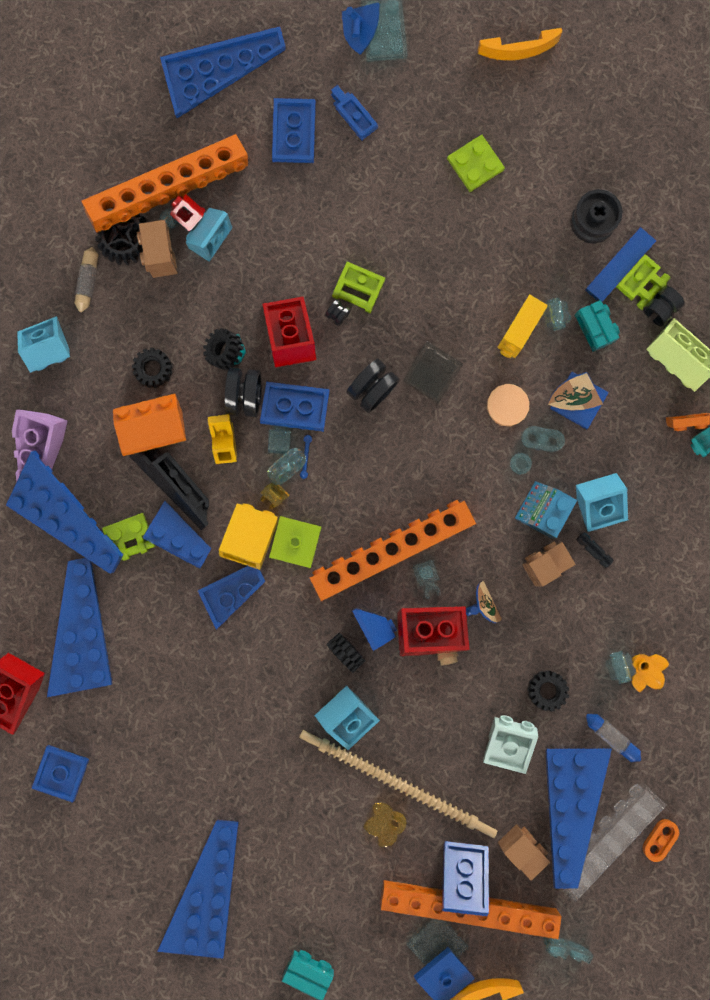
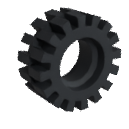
M220 328V330H214L215 334L210 333L209 336L211 338H206L205 340L207 345L203 346V349L206 350L203 352V355L206 356L204 359L210 365L219 369L229 370V367H235L234 362L238 363L240 361L237 359L238 356L242 357L243 355L240 350H244V346L241 345L243 341L238 335L227 329ZM226 344V348L221 354V349Z
M150 348V350L143 349V353L138 352V357H134L133 361L135 363L132 364L133 375L142 385L148 388H159L158 386H163L166 381L170 380L169 377L172 375L171 370L173 367L168 356L161 350H155L154 348ZM150 361H157L160 364V371L155 376H149L145 372V366Z
M340 632L327 643L328 648L352 673L366 661Z
M547 670L540 671L539 674H535L533 679L529 681L528 696L531 702L544 711H555L554 709L559 710L562 704H566L565 700L569 698V694H567L569 687L561 675ZM551 682L555 685L556 694L553 698L545 699L541 696L540 688L544 683Z

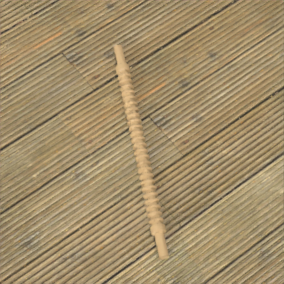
M305 730L302 731L299 738L315 745L323 753L325 751L328 752V756L332 754L333 758L338 757L339 761L344 760V764L350 763V767L355 766L356 770L358 768L361 769V773L365 771L367 776L371 774L373 779L377 777V780H382L383 784L388 783L389 787L394 786V790L400 789V793L405 792L406 796L411 795V799L415 797L417 802L421 800L423 805L427 803L428 807L433 806V810L438 809L439 813L444 812L445 816L450 815V819L455 818L456 822L461 821V824H466L467 828L471 830L475 828L495 838L497 830L479 821L478 817L474 815L469 816L468 812L463 813V809L457 810V806L453 808L451 803L447 805L445 800L441 802L440 797L436 799L435 795L430 796L429 792L424 793V789L419 790L418 786L413 787L412 783L407 784V780L401 781V777L397 779L395 774L391 776V773H386L385 769L380 770L379 766L374 767V763L368 764V760L363 761L362 757L360 759L357 758V754L353 756L351 751L347 753L346 749L341 750V746L335 747V743L330 744V740L326 738L320 739Z

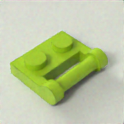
M346 262L332 297L343 299L364 308L365 312L371 314L385 282V277ZM344 285L369 295V301L343 291Z

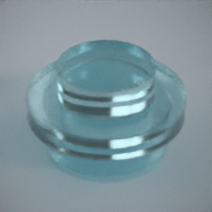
M524 453L514 455L510 461L511 469L517 474L527 473L532 466L530 457Z

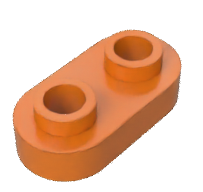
M660 820L643 843L644 855L653 862L662 861L679 837L678 826L671 820ZM665 827H669V832L667 834H663V829ZM653 845L657 846V850L655 852L650 851V848Z

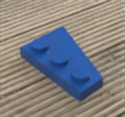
M166 501L163 502L143 536V539L199 569L211 551V548Z
M247 566L198 590L216 629L266 582L261 570Z

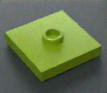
M280 516L269 558L311 568L322 527Z

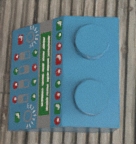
M535 481L515 519L547 537L555 539L558 537L577 500L558 489Z

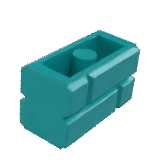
M601 300L578 310L575 314L592 352L612 344L620 338V330L617 324L612 323L609 317L611 314L609 307L606 304L603 305Z
M294 950L283 973L282 982L318 1000H323L333 980L334 969L324 960L318 962L312 959V956L306 951L300 950L297 952Z

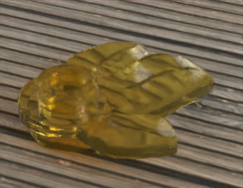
M373 804L375 816H372L365 822L364 829L369 834L378 836L379 847L391 846L396 842L398 834L405 830L407 825L406 818L400 812L393 811L388 804ZM393 820L398 822V827L392 825Z

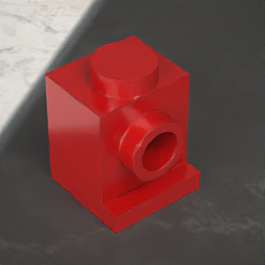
M185 193L182 198L178 195L172 201L171 206L173 208L170 215L190 231L203 218L206 209L200 207Z

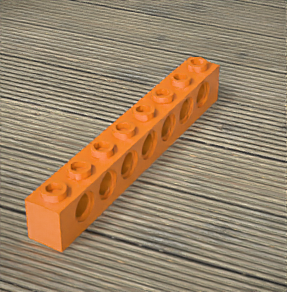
M235 134L82 200V204L95 231L108 230L112 225L126 222L131 217L140 213H146L158 205L167 204L178 195L182 197L185 193L188 194L194 189L203 188L208 183L221 180L235 171H242L248 166V154Z
M455 500L446 505L447 510L440 513L439 509L427 514L429 519L423 522L417 519L408 524L409 529L401 531L399 528L389 533L390 538L384 541L382 538H379L370 543V548L363 550L361 547L351 552L352 557L346 560L341 557L331 562L332 567L325 570L323 566L313 571L314 576L310 577V580L320 600L323 601L475 525L476 522L465 501L459 503L458 500ZM445 515L454 517L455 522L453 526L444 524L443 519ZM427 524L435 527L436 532L433 536L425 534L424 527ZM407 534H414L416 536L417 542L415 545L410 546L406 544L405 536ZM394 543L397 546L398 551L395 555L387 554V544ZM369 553H376L379 557L378 563L375 565L368 564L366 556ZM351 562H356L360 567L359 572L355 575L349 574L347 571V566ZM331 572L339 573L340 581L337 584H331L328 581V575Z
M387 880L383 881L380 900L381 910L553 939L559 938L562 916L557 908L489 897L488 916L442 911L443 890Z

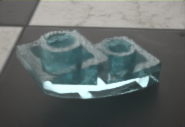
M544 937L543 939L546 951L555 958L560 956L566 960L568 955H570L578 962L583 960L590 964L594 957L588 948L574 941L564 938L553 939Z

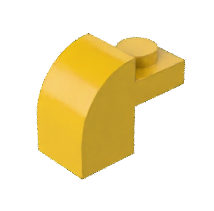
M230 415L208 417L215 463L237 462L233 423H231Z

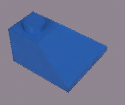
M358 608L352 610L373 651L396 637L394 632L397 629L391 619L387 621L384 616Z

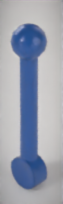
M306 435L304 437V460L303 468L300 472V477L302 479L308 477V473L306 470L308 462L309 445L312 442V437L310 435Z

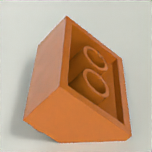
M176 394L113 409L114 427L123 456L186 441L183 413Z

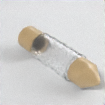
M93 247L84 251L82 264L79 269L74 302L79 312H83L89 307L93 295L99 254Z

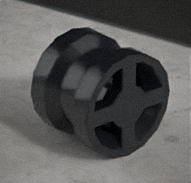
M337 299L328 308L325 317L333 319L335 325L340 326L343 320L350 314L351 309L342 306L341 301Z

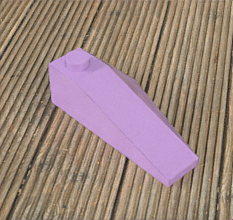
M16 410L12 428V437L15 438L16 443L14 458H17L18 466L16 481L32 451H37L40 455V460L45 466L53 468L64 439L67 420L46 413Z

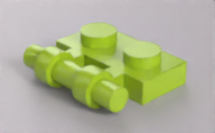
M645 254L616 288L631 301L638 295L641 300L637 303V307L643 310L654 299L655 295L664 286H667L666 283L671 278L666 273L659 277L656 273L661 267ZM650 281L653 287L647 291L643 287Z
M144 513L102 528L104 534L124 554L121 559L123 561L130 559L132 555L140 552L141 554L146 553L148 549L155 547L153 543L143 539L144 534L149 528ZM134 539L137 540V545L129 548L126 547V542Z

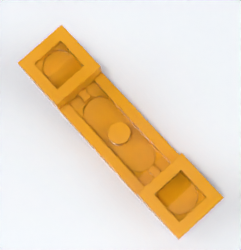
M562 28L541 31L538 40L505 45L501 44L500 37L480 40L478 54L497 60H520L533 57L557 44L562 34Z
M495 978L470 984L450 1000H480L499 992L502 1000H507L524 992L518 980Z

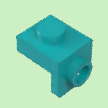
M710 426L691 439V448L696 455L701 454L703 458L710 453Z

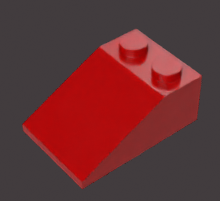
M304 296L262 304L275 368L316 360L315 343Z
M466 606L401 608L397 613L400 656H419L470 650Z
M7 653L0 659V728L13 735L38 693L45 673L10 653Z

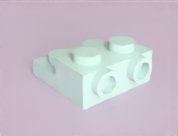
M509 716L494 717L483 763L526 774L538 739L537 728L528 721H522V723L513 722V719Z

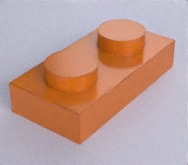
M710 413L666 417L667 426L674 428V431H685L690 426H695V429H705L710 424Z

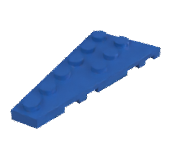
M276 27L160 57L176 118L184 115L285 51L281 28Z
M32 451L6 506L106 572L114 573L124 554L107 535L100 531L96 526V521L93 518H89L83 511L84 507L64 483H60L52 474L53 470L49 466H45L40 460V455L37 451Z
M87 558L68 561L47 697L112 685L92 562Z
M546 749L553 885L555 889L579 887L612 749Z
M216 821L157 952L224 958L239 822Z

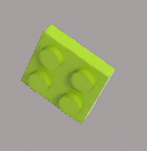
M483 135L478 136L447 156V160L469 192L505 169Z

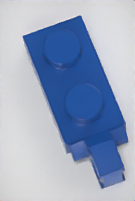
M338 85L331 90V96L335 100L333 105L361 141L378 129L375 120L353 93L347 92L345 94Z

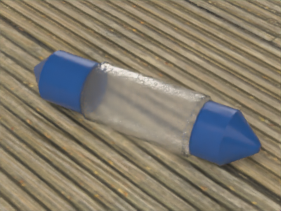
M598 714L586 715L588 726L619 754H622L630 762L641 761V751L613 725Z

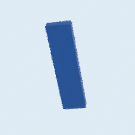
M640 227L585 290L597 301L601 300L603 302L656 240Z

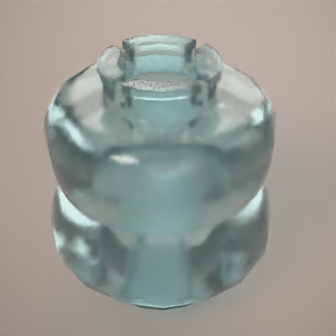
M560 298L548 300V306L543 313L546 327L553 328L555 331L566 328V324L571 321L568 303L564 300L560 301Z
M623 651L609 654L611 658L607 659L605 664L609 670L610 679L612 681L618 680L619 684L632 681L631 676L636 675V669L632 664L631 655H623Z

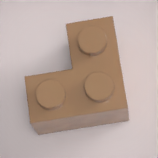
M165 220L139 224L140 232H137V239L139 245H142L143 252L140 253L142 265H145L146 271L150 272L153 278L178 274L175 253L171 247L169 227Z
M553 541L543 547L544 552H534L525 558L527 562L522 565L536 587L545 586L562 576V572L576 565L563 542L556 544Z
M516 824L498 841V844L503 853L519 871L522 870L532 881L550 863L546 857L548 852L540 843L535 845L537 841L525 826L521 829Z

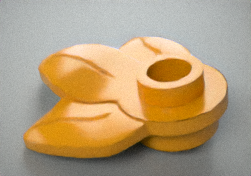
M639 654L634 656L631 660V668L634 672L631 679L633 687L638 692H641L646 685L653 689L663 688L665 678L662 671L669 666L668 661L657 654L651 656ZM645 662L644 668L641 669V664Z

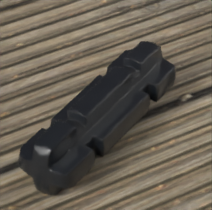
M581 533L576 539L581 546L584 545V549L596 560H600L599 563L603 567H609L614 561L609 554H605V551L594 540H590L591 537L587 533Z

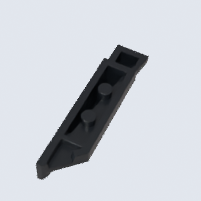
M155 448L129 456L200 530L208 525L207 509L209 508V499L168 451L162 455L160 450Z

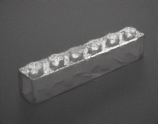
M644 783L634 785L630 789V795L626 800H620L614 807L615 811L610 816L602 818L599 822L600 827L595 832L592 831L579 887L562 889L574 902L587 891L667 806Z

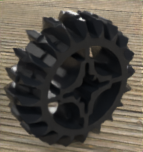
M137 214L126 221L128 224L125 226L118 225L125 222H119L112 225L108 230L96 232L98 236L95 237V240L99 243L97 247L102 251V255L108 257V260L112 263L116 260L118 265H121L124 260V263L129 266L130 259L137 263L136 257L140 256L143 248L142 245H139L138 241L135 244L133 239L137 234L136 232L140 230L139 224L146 223V218L144 216L140 217V214ZM113 229L114 236L111 238V242L109 243V234ZM118 231L125 234L130 242L123 239ZM122 247H129V248H130V249L124 250V251L116 250V249H121Z

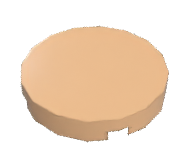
M504 384L491 392L487 400V411L495 423L501 426H513L519 424L526 417L529 411V399L522 388L513 384Z

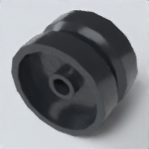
M596 189L587 192L581 197L571 214L570 224L572 231L577 238L586 243L596 244L605 241L612 235L622 220L623 210L621 202L614 194L607 190Z
M379 358L370 363L356 377L346 391L353 400L363 397L360 407L367 413L372 412L393 391L400 381V378L393 372L386 373L383 376L386 371V365Z
M229 368L225 386L226 415L238 416L243 403V413L245 416L257 418L262 393L260 370L249 369L244 379L241 369Z

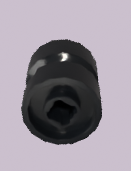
M664 286L655 295V299H652L643 308V312L648 318L655 312L658 316L652 322L657 326L663 327L672 318V314L677 313L684 306L685 301L675 289Z

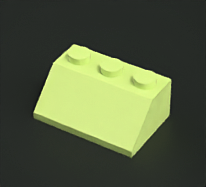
M673 318L646 350L653 359L659 360L665 365L669 373L675 374L681 379L685 387L691 388L695 392L710 378V349Z

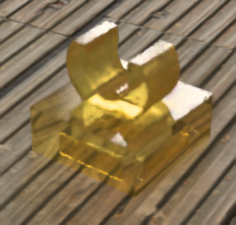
M273 481L262 490L261 494L263 496L260 501L263 502L268 499L271 502L269 506L271 510L283 503L289 497V494Z

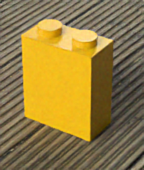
M529 294L497 347L503 356L507 358L517 357L546 310L547 304Z
M237 503L220 545L219 556L260 570L275 532L278 517L270 511L263 510L262 512L256 510L252 505Z

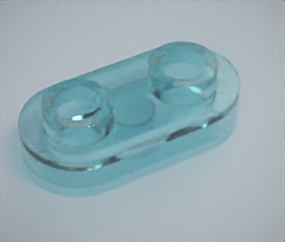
M531 426L525 429L521 435L522 443L531 449L556 452L565 444L564 435L558 430ZM529 434L535 435V441L532 442L528 439ZM550 438L556 439V445L550 444Z
M298 448L290 449L268 469V478L275 485L284 484L305 465V454Z

